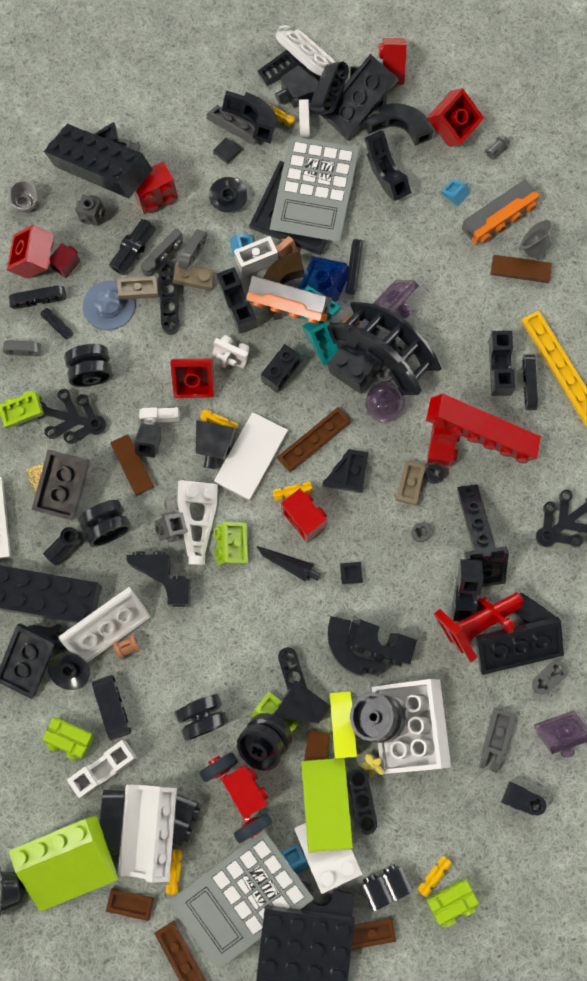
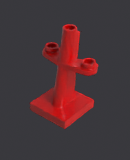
M517 592L491 605L486 597L483 599L479 598L477 603L482 610L458 623L450 619L441 609L433 614L449 642H453L461 654L465 653L468 661L471 663L478 657L471 647L470 641L497 622L508 634L513 633V629L516 626L507 616L520 609L524 600Z

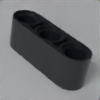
M346 62L329 63L324 67L310 104L311 111L315 115L328 114L335 110L349 74V67Z
M113 674L92 681L93 691L110 741L131 734V728L127 726L128 718L125 709L121 706L122 699L118 686L115 687L114 684L116 680Z
M355 769L350 772L348 782L356 824L363 834H372L377 828V819L369 778L365 771ZM357 772L364 776V782L361 785H355L352 782V777ZM360 795L368 797V805L364 808L359 807L356 803ZM369 817L372 819L373 826L371 829L364 830L361 827L363 818Z
M104 790L101 802L100 826L110 855L119 857L125 791Z

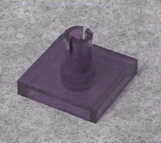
M395 280L377 298L373 305L380 306L393 313L397 310L402 318H407L413 310L405 300L419 285L415 280Z
M575 711L534 724L536 733L551 754L560 752L562 757L569 758L575 754L573 747L587 742V726Z

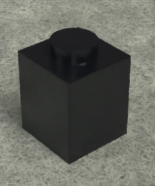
M141 423L135 438V454L155 458L161 443V427Z

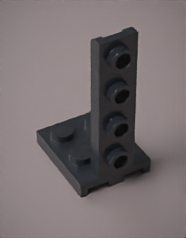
M478 484L457 487L458 498L473 551L464 552V559L482 561V587L505 584L509 557L507 546L496 548Z

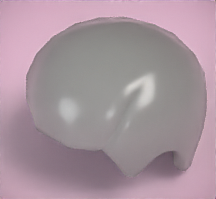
M26 180L17 181L10 187L9 203L16 211L21 213L31 212L37 206L38 191L31 182Z

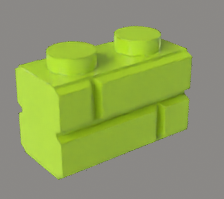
M53 717L42 741L47 743L46 748L58 752L59 749L67 752L66 757L77 761L78 758L84 759L95 734L60 718Z
M465 878L425 899L438 925H444L445 928L456 923L458 916L464 914L467 917L476 912L475 907L479 905Z

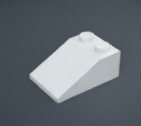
M306 823L294 828L321 894L363 875L352 850L308 853Z

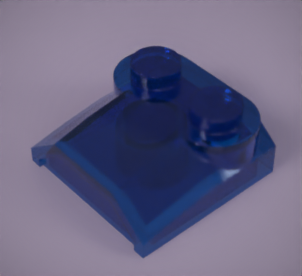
M311 256V261L298 288L304 290L310 286L324 296L331 297L332 301L335 302L339 299L345 286L349 267L347 263Z

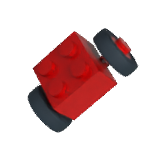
M232 752L222 758L220 755L208 762L209 766L202 769L199 773L204 782L221 777L220 780H222L243 820L246 821L234 833L237 842L242 843L249 838H254L273 822L268 813L251 818L250 815L269 804L267 799L270 797L264 786L259 788L255 781L258 779V776L253 767L248 768L247 765H244L231 774H226L238 762Z

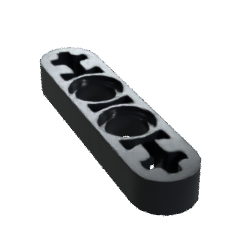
M165 261L159 266L161 326L168 335L177 333L180 327L178 284L172 283L175 264L171 261ZM167 267H170L171 270L169 272L170 279H167L165 273ZM166 285H172L174 287V290L171 293H166L163 291ZM167 303H173L175 308L172 311H166L164 306ZM168 316H172V322L176 324L172 326V329L165 326L169 324Z

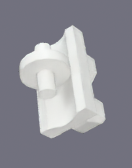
M224 335L221 339H215L212 355L221 360V367L223 368L230 364L244 369L247 364L250 347L242 343L237 348L233 346L232 338Z

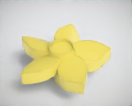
M366 753V761L360 766L365 770L369 769V777L372 778L376 772L381 775L385 774L379 766L382 763V758L375 759L372 754Z

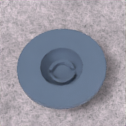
M103 281L94 285L86 293L83 300V312L86 319L93 326L103 330H113L125 325L131 319L135 310V299H119L117 281Z

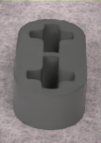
M6 340L3 345V353L17 356H40L41 344L34 341Z
M559 660L551 662L532 680L533 690L541 695L550 692L566 677L568 673L566 664ZM553 666H561L560 672L562 675L556 674L552 677L550 674L554 672ZM548 678L549 681L545 684L547 689H538V679L543 681Z

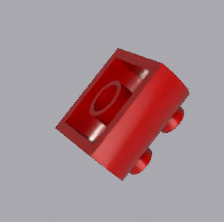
M212 358L171 359L170 366L174 398H214V365Z

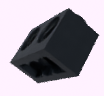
M284 344L261 373V382L278 393L300 365L301 355Z

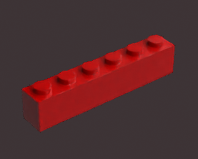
M444 393L430 398L426 421L432 423L434 427L449 430L452 435L463 436L469 442L482 444L484 448L496 450L502 456L513 457L519 463H528V461L537 459L541 436Z

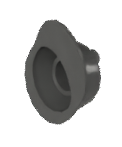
M544 220L532 226L523 237L518 249L524 250L528 256L540 260L545 251L551 246L548 234L551 227L550 221Z

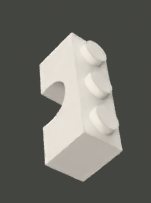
M121 740L104 752L101 758L91 765L82 768L67 779L77 797L84 798L138 758L125 740Z

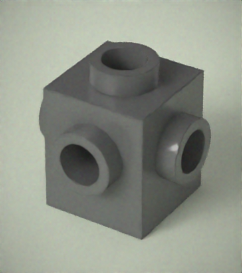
M82 194L80 201L78 200L75 206L79 220L87 225L98 226L105 214V208L101 199L94 195L87 196Z
M173 511L161 514V518L155 520V532L159 536L160 541L166 539L168 543L180 540L179 536L188 532L183 512L173 514Z

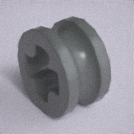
M425 523L415 524L411 531L412 538L416 542H425L431 533L429 526ZM424 528V533H427L426 536L418 537L415 530Z

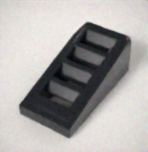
M286 50L257 72L265 84L269 86L298 66V63L292 54ZM287 60L290 63L288 66L285 64ZM282 64L284 68L281 70L278 65ZM274 67L278 72L276 74H274V72L272 71V68ZM268 71L272 77L268 78L265 72Z

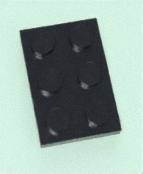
M21 623L17 624L0 665V684L30 699L34 698L57 641Z

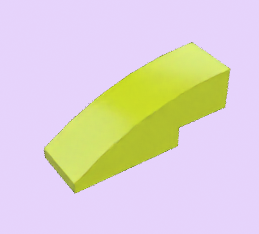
M351 691L329 693L335 758L357 757L355 732L350 723Z

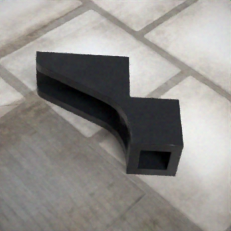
M135 551L132 552V555H126L127 563L131 567L164 585L167 592V605L169 607L191 606V582L189 579H186V576H173V579H170L171 558L166 552L154 551L153 555H145V552Z

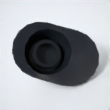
M0 866L1 916L2 910L15 906L22 900L25 887L15 872H2Z

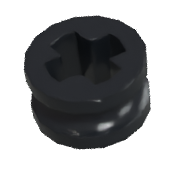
M436 464L430 465L425 472V478L431 484L441 482L444 477L443 468ZM431 470H432L433 472H435L436 470L439 471V473H438L439 478H437V477L431 478V477H430L431 472H429V471H431Z

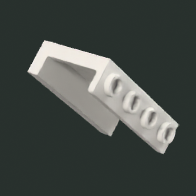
M126 785L118 876L146 879V882H169L177 788Z

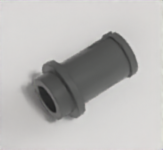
M504 135L498 136L496 141L485 150V153H488L487 156L493 160L503 149L506 150L510 144L508 138Z

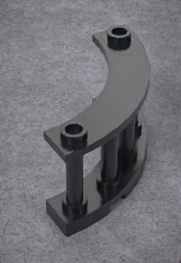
M351 302L350 305L354 314L345 323L331 322L327 326L333 344L346 345L355 349L358 346L366 350L367 355L379 364L383 362L390 370L389 374L395 381L401 395H419L422 389L418 379L426 371H440L442 369L430 345L413 326L397 314L370 303ZM363 319L369 321L364 328L353 326L357 321H362ZM377 325L391 331L383 340L371 333ZM397 336L408 346L401 355L389 346ZM413 353L420 363V366L414 373L406 363Z

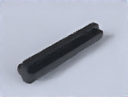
M354 239L352 242L345 289L346 294L354 295L357 289L363 246L362 240Z

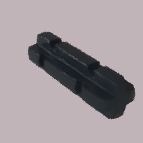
M49 308L41 311V317L60 333L64 339L67 340L73 335L72 330L53 314Z

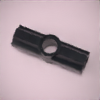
M141 219L132 233L123 238L120 243V250L109 263L110 268L120 275H124L133 261L140 258V253L145 251L146 243L156 231L155 226L151 222Z

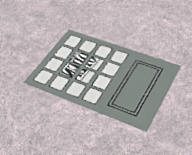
M290 136L269 230L340 242L359 147Z
M263 830L168 902L211 963L220 969L261 939L265 905L300 910L314 898Z

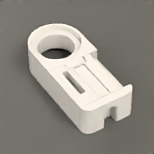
M299 100L301 138H309L308 100Z
M178 407L142 408L139 410V421L144 423L148 420H153V422H180V410Z

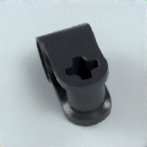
M512 782L508 783L501 803L509 805L516 810L536 816L542 815L547 807L544 798ZM538 800L537 804L540 808L533 811V806L530 805V802Z

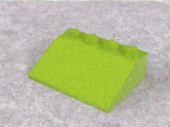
M97 815L9 850L15 873L40 912L119 880Z

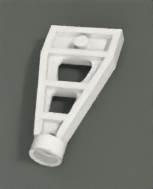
M178 481L177 502L179 513L183 512L186 528L188 529V532L184 534L187 555L189 556V565H205V552L217 507L218 484ZM191 503L203 504L205 506L204 516L201 521H194L190 513ZM192 526L202 527V536L199 542L192 539Z

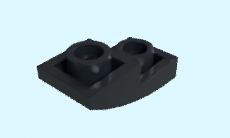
M521 592L519 593L524 602L521 604L522 607L513 613L522 621L533 623L556 617L530 597Z

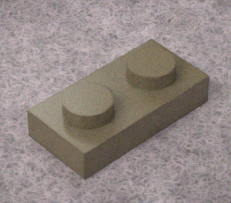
M176 262L172 283L211 291L214 270L191 266L190 270L178 267V262Z
M156 276L117 279L118 297L120 300L158 297Z
M406 460L396 501L416 506L426 465Z

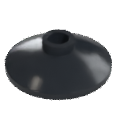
M223 177L216 180L209 190V200L212 206L225 213L239 210L247 199L245 185L234 177ZM226 196L232 197L231 199H225Z
M60 652L54 655L48 664V673L51 680L63 689H80L89 680V666L78 654Z

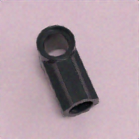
M66 527L43 555L52 564L58 566L74 548L81 545L83 535L73 527ZM71 533H75L74 541L69 543L68 536Z

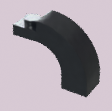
M226 90L221 111L247 119L254 126L253 139L271 144L277 121L276 114L271 106L251 93L246 92L245 96Z
M390 103L380 106L379 114L371 115L366 119L365 130L368 135L387 127L401 128L409 134L414 146L431 140L434 131L431 123L422 112L412 106L401 103Z
M380 130L365 137L370 166L385 193L394 201L411 194L407 175L402 173L394 163L384 131Z
M330 616L327 638L329 649L335 661L345 671L361 677L363 669L369 675L378 676L379 673L383 674L385 663L361 658L352 651L349 645H346L351 620Z

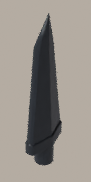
M256 546L264 558L300 578L302 581L306 582L308 577L316 581L319 580L321 573L312 570L313 563Z

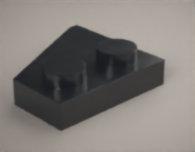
M348 449L340 462L333 468V471L323 481L322 486L361 493L368 452Z
M294 681L272 714L279 718L319 724L331 705L298 681Z

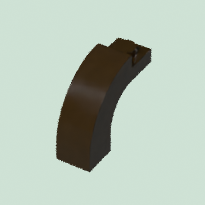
M300 252L288 254L276 260L267 269L263 278L282 284L293 279L303 278L304 267ZM267 306L269 315L273 314L274 320L282 319V313L271 311V307Z

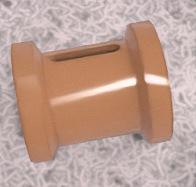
M133 634L126 640L113 643L120 660L132 652H140L139 645Z

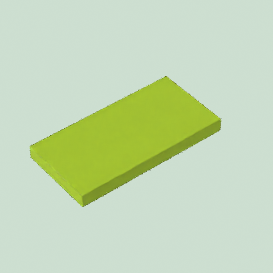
M345 758L301 761L308 853L352 850Z

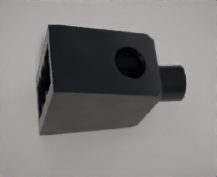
M300 63L281 78L282 90L275 93V97L279 104L289 100L294 108L299 107V100H308L311 103L318 81L311 70Z
M196 421V454L205 455L204 468L216 469L217 458L226 459L228 457L238 428Z

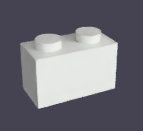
M270 236L234 250L235 261L243 277L267 268L278 260V252Z

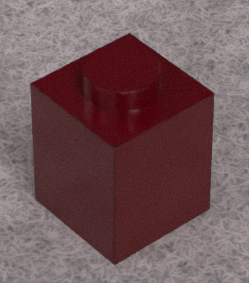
M61 243L49 257L51 269L67 278L80 262L77 255L78 251L70 245L67 247Z

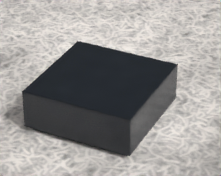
M227 138L213 150V153L226 164L240 152V148Z
M361 562L340 563L342 585L363 583Z

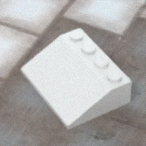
M427 679L372 687L373 693L390 696L399 701L406 717L405 727L398 738L393 742L378 743L379 758H382L380 767L384 773L450 768L451 762L440 680Z

